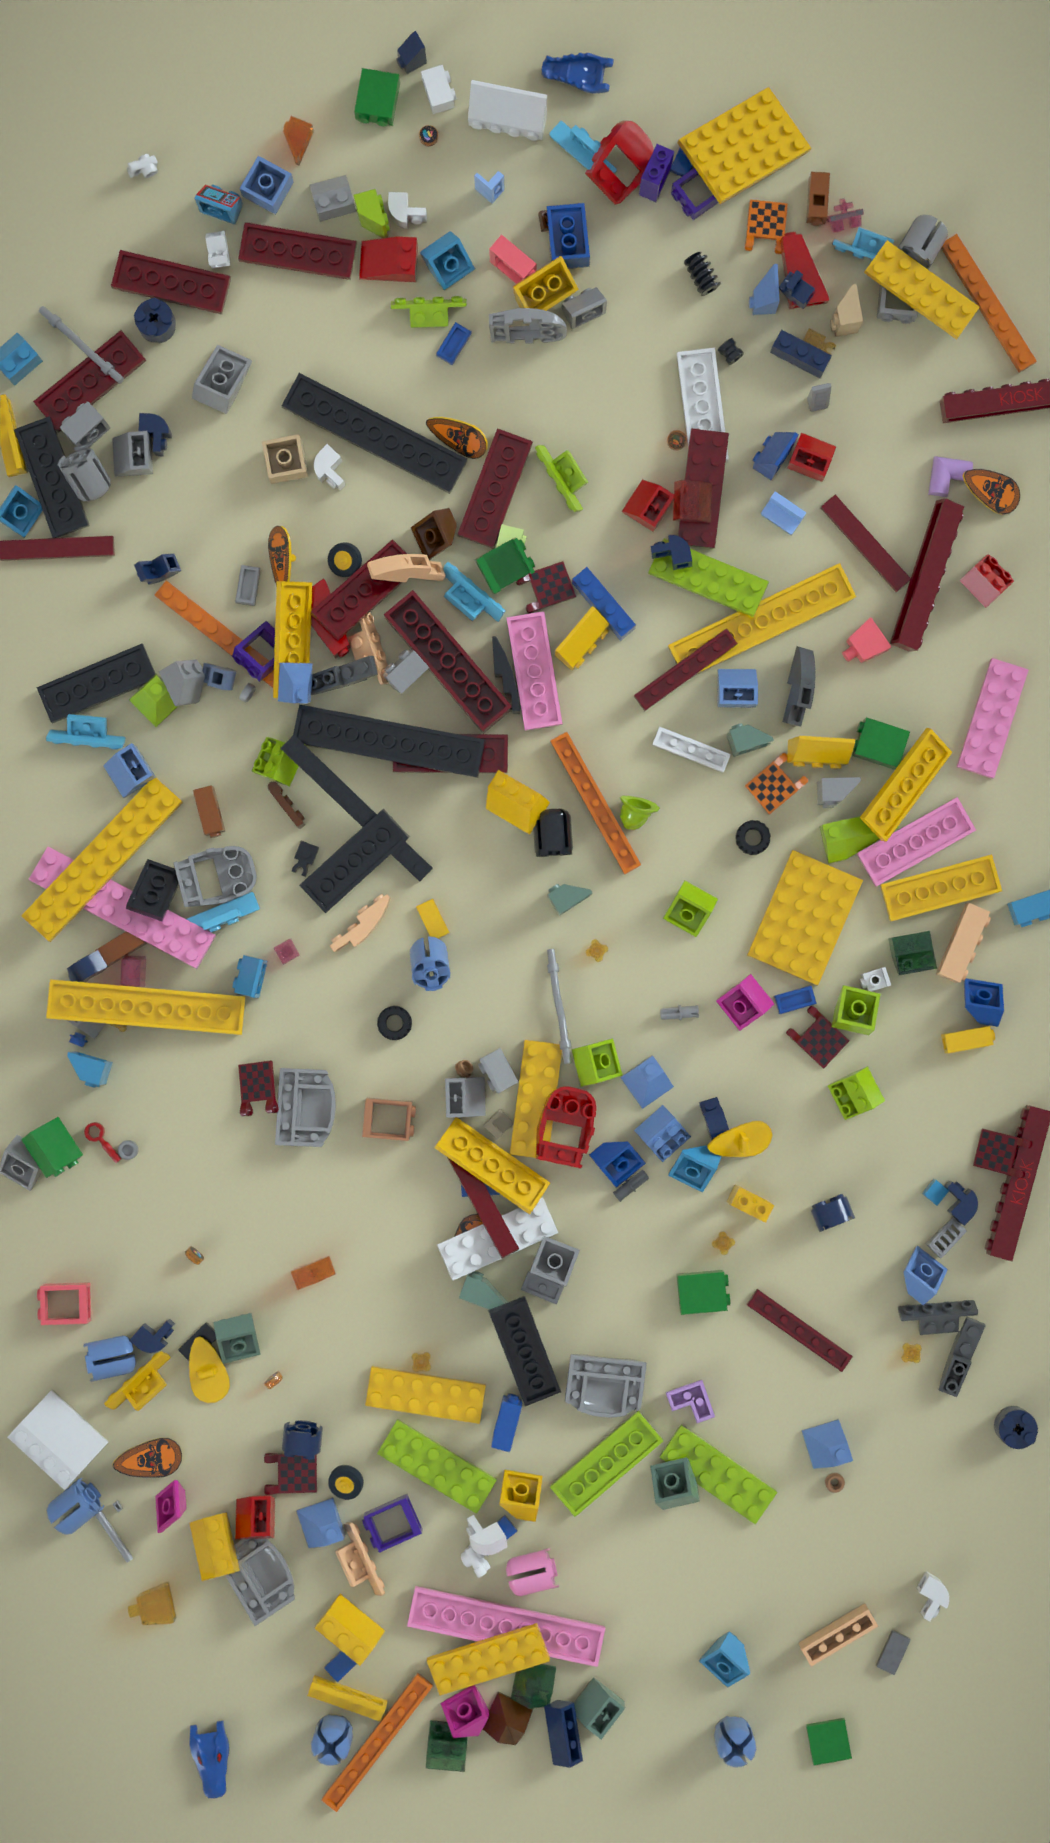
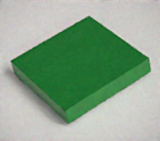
M844 1718L806 1724L814 1766L852 1759Z

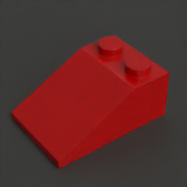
M397 236L361 241L359 279L416 282L417 237Z

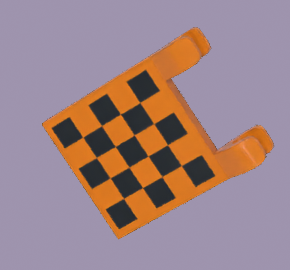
M750 199L745 242L746 251H752L754 238L776 240L775 253L782 254L780 239L782 236H785L788 203Z
M786 753L781 754L745 785L769 815L808 783V779L803 776L794 784L779 767L788 759Z

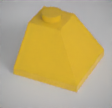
M504 1470L499 1505L516 1519L536 1522L543 1476Z

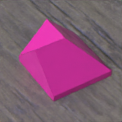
M178 1480L172 1481L155 1496L158 1533L166 1530L187 1509L185 1490Z
M476 1685L466 1688L441 1703L454 1738L479 1736L488 1720L489 1709Z

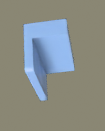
M498 171L489 182L478 173L474 175L476 191L493 204L505 190L504 175Z
M775 491L762 510L761 515L792 535L806 515V512Z

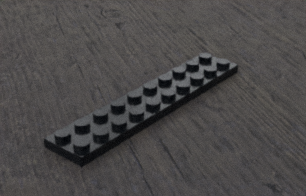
M301 373L297 375L282 404L283 409L449 494L452 492L468 461L467 458Z
M299 704L293 733L304 745L475 778L479 777L486 742L485 739Z

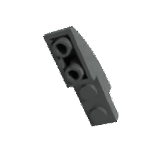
M796 646L787 684L792 686L782 721L784 723L801 727L806 708L811 709L816 679L813 650Z
M367 656L342 666H334L312 674L311 695L350 686L378 675L374 656Z
M966 1316L949 1353L940 1381L939 1391L954 1397L958 1396L972 1364L973 1354L985 1329V1323Z

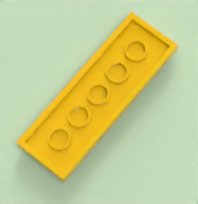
M888 240L864 272L956 340L980 308Z
M277 581L273 698H278L280 663H310L312 582Z
M931 728L924 730L860 816V819L881 841L887 842L953 753Z
M992 854L880 885L890 922L1002 892Z
M531 1040L524 1041L510 1155L536 1158L538 1123L548 1096L558 1086L562 1055L560 1044ZM547 1120L543 1136L544 1141L550 1142L553 1121Z
M455 1117L434 1147L529 1215L550 1185L549 1181L457 1117Z
M372 1366L365 1406L480 1424L486 1384Z
M537 1623L427 1657V1663L440 1696L550 1661L549 1653Z

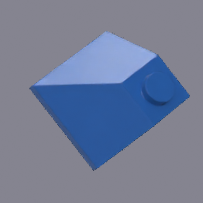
M966 978L964 980L965 1008L979 1024L998 1027L1004 1013L1003 984Z
M604 1142L589 1154L616 1188L646 1164L629 1142Z

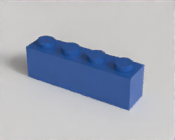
M588 567L572 579V584L591 607H595L610 624L609 628L620 641L636 628L633 620Z

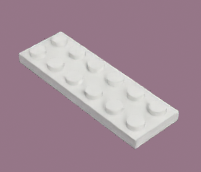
M715 348L677 352L688 447L691 428L725 432ZM728 449L726 454V462L729 460Z
M543 1197L530 1215L521 1208L502 1215L519 1250L541 1241L543 1236L550 1237L558 1233ZM483 1224L437 1244L452 1281L502 1259Z

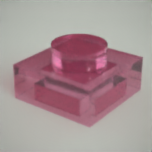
M288 939L274 947L283 965L300 956L292 939Z

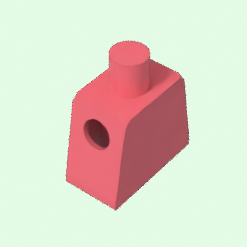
M869 618L847 639L846 642L849 648L842 652L848 662L857 657L863 663L887 652L892 646L874 620Z

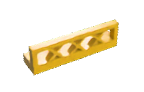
M6 394L0 395V446L7 476L13 477L26 474L27 469L14 431L17 426L11 400Z
M316 1675L313 1677L307 1695L380 1722L387 1705V1700Z

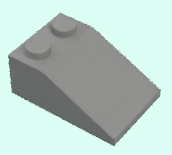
M217 345L194 383L192 399L227 414L236 399L252 364V360Z

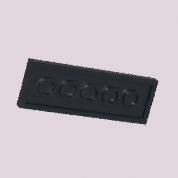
M49 416L14 429L52 537L58 538L90 526L81 500L76 496L58 466L60 458L63 455L65 456L52 418Z
M142 643L36 688L50 722L53 724L67 718L68 714H77L146 684L156 673Z
M383 808L299 886L326 913L410 836Z
M523 1296L488 1310L524 1405L528 1406L561 1393L526 1297Z

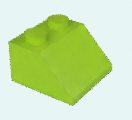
M684 880L663 919L697 937L712 913L718 899Z
M843 985L834 1009L832 1027L869 1036L875 1030L881 994Z
M613 1038L571 1049L581 1087L623 1076Z

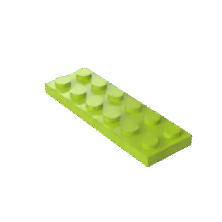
M663 538V542L668 543V539ZM690 549L692 567L673 570L671 556L655 558L648 574L751 617H754L769 584V581L692 549Z
M636 1411L552 1483L550 1488L576 1517L659 1446L663 1439L639 1411Z
M398 1419L377 1453L476 1514L497 1481L495 1477Z
M682 1424L659 1456L665 1462L687 1457L697 1484L755 1525L777 1494L775 1489Z

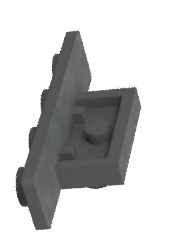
M974 1300L898 1306V1313L901 1321L919 1320L920 1335L959 1332V1317L978 1315V1309Z

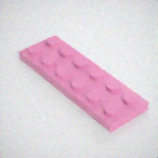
M544 611L506 617L525 731L563 725Z
M994 658L990 660L958 760V768L992 779L995 777L1028 669Z
M958 797L894 832L887 842L880 840L858 852L857 856L876 887L973 833L976 829Z

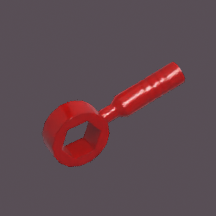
M93 1122L85 1127L84 1134L89 1141H99L102 1144V1148L115 1163L122 1159L113 1147L103 1139L105 1134L103 1125ZM96 1126L100 1129L99 1137L93 1138L89 1134L90 1127Z

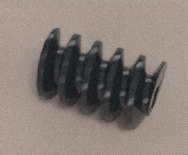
M700 251L689 256L684 261V265L688 266L687 271L692 273L691 279L695 280L694 285L699 286L697 291L702 293L701 296H704L716 290L721 285V282H714L718 276H711L714 268H707L711 265V262H704L708 256H701L702 252Z

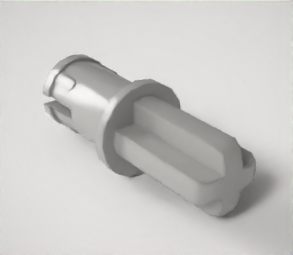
M678 1005V1007L662 1008L660 1010V1017L662 1020L699 1018L698 1005L685 1007Z

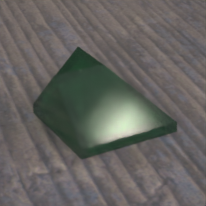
M540 1664L517 1671L515 1673L511 1699L529 1709L540 1708L550 1704L556 1667Z

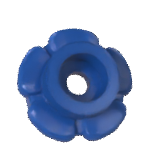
M77 1032L74 1035L70 1034V1043L80 1047H84L85 1043H88L85 1040V1035Z

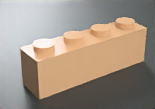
M971 903L965 904L937 969V975L955 983H961V980L964 981L968 974L966 968L969 963L973 962L976 955L974 952L976 945L979 946L983 939L981 934L983 928H987L991 917H988L989 911Z
M864 1603L798 1644L812 1667L877 1628L878 1625Z

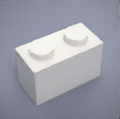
M443 65L421 71L422 82L432 113L436 114L455 108L454 100H457L454 88L450 89V75L448 71H444Z

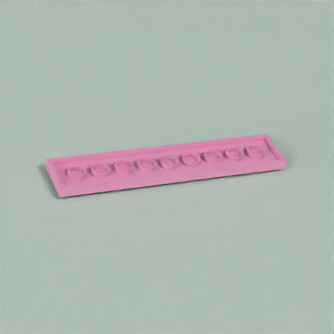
M47 847L29 880L47 889L74 860ZM111 879L83 908L195 969H198L216 937L215 934L207 930L205 931L202 927L169 910L163 922L127 910L126 904L132 894V890Z
M415 1586L407 1624L408 1627L481 1641L537 1623L550 1657L598 1667L605 1633V1626L419 1586Z

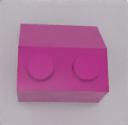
M751 974L716 1000L739 1031L758 1019L774 1005V1002Z

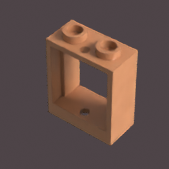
M366 1098L362 1137L409 1141L410 1137L414 1135V1125H411V1118H415L416 1106H413L411 1101ZM374 1104L407 1106L405 1135L372 1132Z

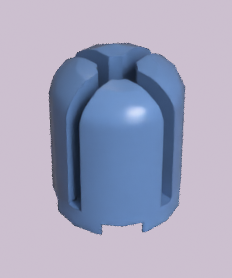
M428 937L430 957H427L424 938H420L410 949L412 980L415 985L417 984L425 988V991H436L443 988L442 985L448 979L450 980L451 972L447 947L440 939Z
M118 1336L84 1344V1347L88 1346V1352L85 1356L88 1374L92 1373L93 1375L90 1382L129 1374L134 1370L136 1365L135 1354L115 1357L133 1352V1343L129 1341L130 1339L127 1336Z
M83 1478L78 1479L51 1501L46 1510L48 1519L52 1524L75 1504H80L54 1527L65 1535L74 1533L104 1508V1505L101 1507L99 1501L101 1494L91 1482L87 1485L85 1482L80 1481Z
M329 1714L317 1723L311 1742V1751L314 1756L318 1755V1762L327 1766H334L341 1763V1759L345 1760L348 1756L353 1739V1728L349 1720L344 1716Z
M726 1716L721 1719L716 1725L714 1733L719 1757L723 1758L724 1763L728 1766L736 1768L747 1765L746 1757L751 1761L756 1753V1742L749 1723L742 1717Z

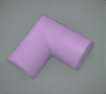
M934 456L928 495L948 497L950 479L964 481L963 473L973 469V462Z
M702 1379L666 1392L672 1411L691 1405L697 1423L715 1417Z

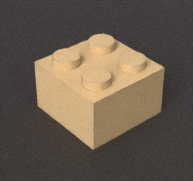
M299 434L262 441L268 478L271 484L308 477L302 440Z

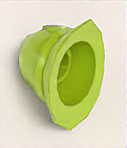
M633 796L620 797L623 803L622 809H620V818L622 825L628 830L639 829L645 824L652 813L660 809L654 802Z

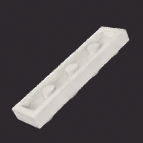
M660 726L652 744L722 773L731 755Z

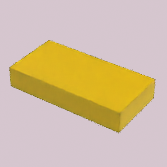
M434 899L416 906L430 937L439 939L450 933Z

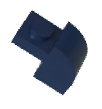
M798 270L795 273L790 271L779 286L780 291L802 309L806 307L815 294V288L803 280V274Z
M139 413L138 431H147L153 437V453L155 456H164V451L167 450V439L164 438H172L169 426L159 415Z
M668 535V543L661 541L650 546L652 559L671 556L673 570L692 567L691 550L683 538L676 535Z
M161 554L152 561H139L134 564L140 581L147 582L148 585L161 582L181 572L175 554Z
M97 950L75 962L67 970L70 981L87 982L90 978L102 973L108 966Z
M718 1097L699 1102L707 1131L712 1141L721 1133L729 1130Z
M948 1181L944 1187L958 1200L947 1211L960 1224L965 1226L977 1212V1196L971 1189L963 1192L965 1190L964 1187L957 1181L955 1183Z
M168 1319L157 1333L145 1323L129 1341L141 1351L147 1353L158 1352L168 1344L163 1337L167 1339L173 1333L172 1327L175 1323Z

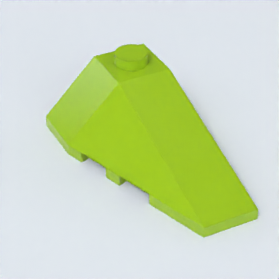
M860 816L823 824L819 827L828 864L846 860L879 840V837L860 819Z

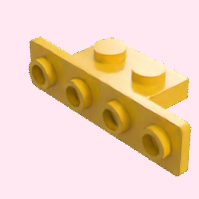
M163 1351L154 1354L145 1366L140 1367L131 1379L126 1380L117 1392L112 1393L108 1397L104 1405L115 1410L128 1399L133 1408L140 1411L167 1386L157 1370L171 1358L170 1355Z

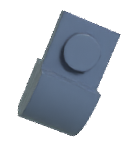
M210 663L203 664L204 683L221 690H233L236 670Z

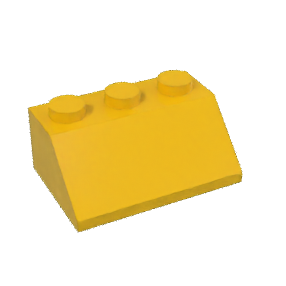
M559 256L513 286L515 299L520 308L545 311L579 290L562 256Z
M592 606L557 647L555 657L572 671L575 667L579 669L585 662L584 656L587 653L591 654L597 647L595 643L600 638L603 640L610 632L608 630L610 624Z
M797 736L788 740L787 763H793L794 767H805V764H812V768H823V765H828L830 769H842V766L849 763L855 739Z
M498 770L488 785L486 809L530 835L537 820L540 819V814L548 807L550 802L540 793Z
M227 1513L189 1522L202 1581L240 1571Z
M341 1593L315 1624V1629L359 1666L369 1656L385 1632L381 1626Z

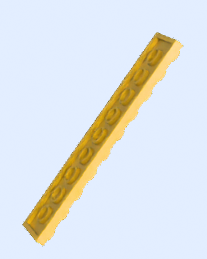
M838 563L761 600L754 617L738 611L669 644L668 648L676 664H678L727 628L738 644L699 672L701 673L841 606L857 596L841 564Z
M157 778L149 781L21 917L51 942L183 803L182 800Z
M50 979L46 1018L242 1035L245 996Z

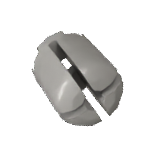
M924 214L915 218L898 248L929 270L948 237V230L941 221L935 226L938 219Z
M81 445L75 447V452L68 457L63 455L58 462V466L80 500H96L108 491L111 479L92 448L90 449L88 445Z

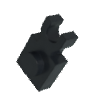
M301 840L294 857L299 861L293 866L291 872L296 873L297 868L302 867V876L306 877L308 872L307 865H313L319 847Z

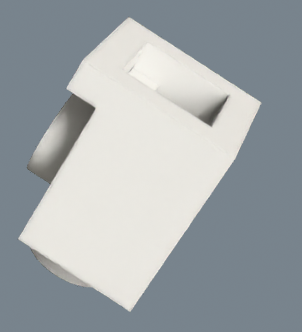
M886 967L861 974L862 978L859 979L862 989L871 992L891 986ZM874 976L878 978L877 984L872 982Z

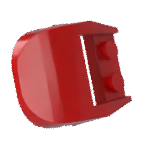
M620 121L611 129V133L600 142L601 146L592 158L594 163L591 169L585 172L614 205L620 204L641 183V177L654 151L652 142L647 134L633 121ZM615 145L639 170L628 187L603 162Z
M568 1086L560 1087L551 1092L545 1102L537 1127L536 1159L582 1168L583 1165L580 1162L583 1154L588 1152L590 1147L588 1145L595 1131L594 1117H596L597 1107L594 1097L589 1092ZM547 1120L582 1127L578 1148L544 1141L543 1136Z

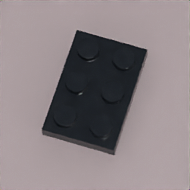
M147 859L126 904V909L163 922L179 886L175 868Z

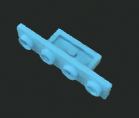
M560 121L549 133V136L587 170H590L594 163L592 158L601 146L600 142L592 140L584 128H579L575 125L571 129L563 121ZM605 159L603 162L615 174L617 169Z
M859 227L852 245L834 239L832 245H835V249L838 251L846 252L848 250L853 252V256L863 259L864 256L871 258L870 262H872L885 242L888 240L893 244L894 239Z
M447 562L443 568L446 575L445 578L454 585L445 593L444 597L472 621L484 610L499 622L505 613V609L489 597L485 591L476 586L471 579L462 574L456 566Z
M68 714L67 731L51 729L46 736V741L54 744L69 743L74 746L90 745L94 748L109 747L115 750L123 747L126 737L107 735V718Z
M250 892L186 920L202 927L205 931L210 930V933L221 929V925L237 923L239 921L238 918L258 911L260 907L255 894Z

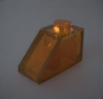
M291 116L289 122H285L283 132L295 164L299 166L314 130L312 124Z
M330 1256L297 1267L291 1271L297 1290L329 1278L335 1275L336 1272Z

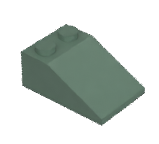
M473 1271L467 1274L460 1292V1299L489 1310L508 1303L497 1289L483 1277V1273Z

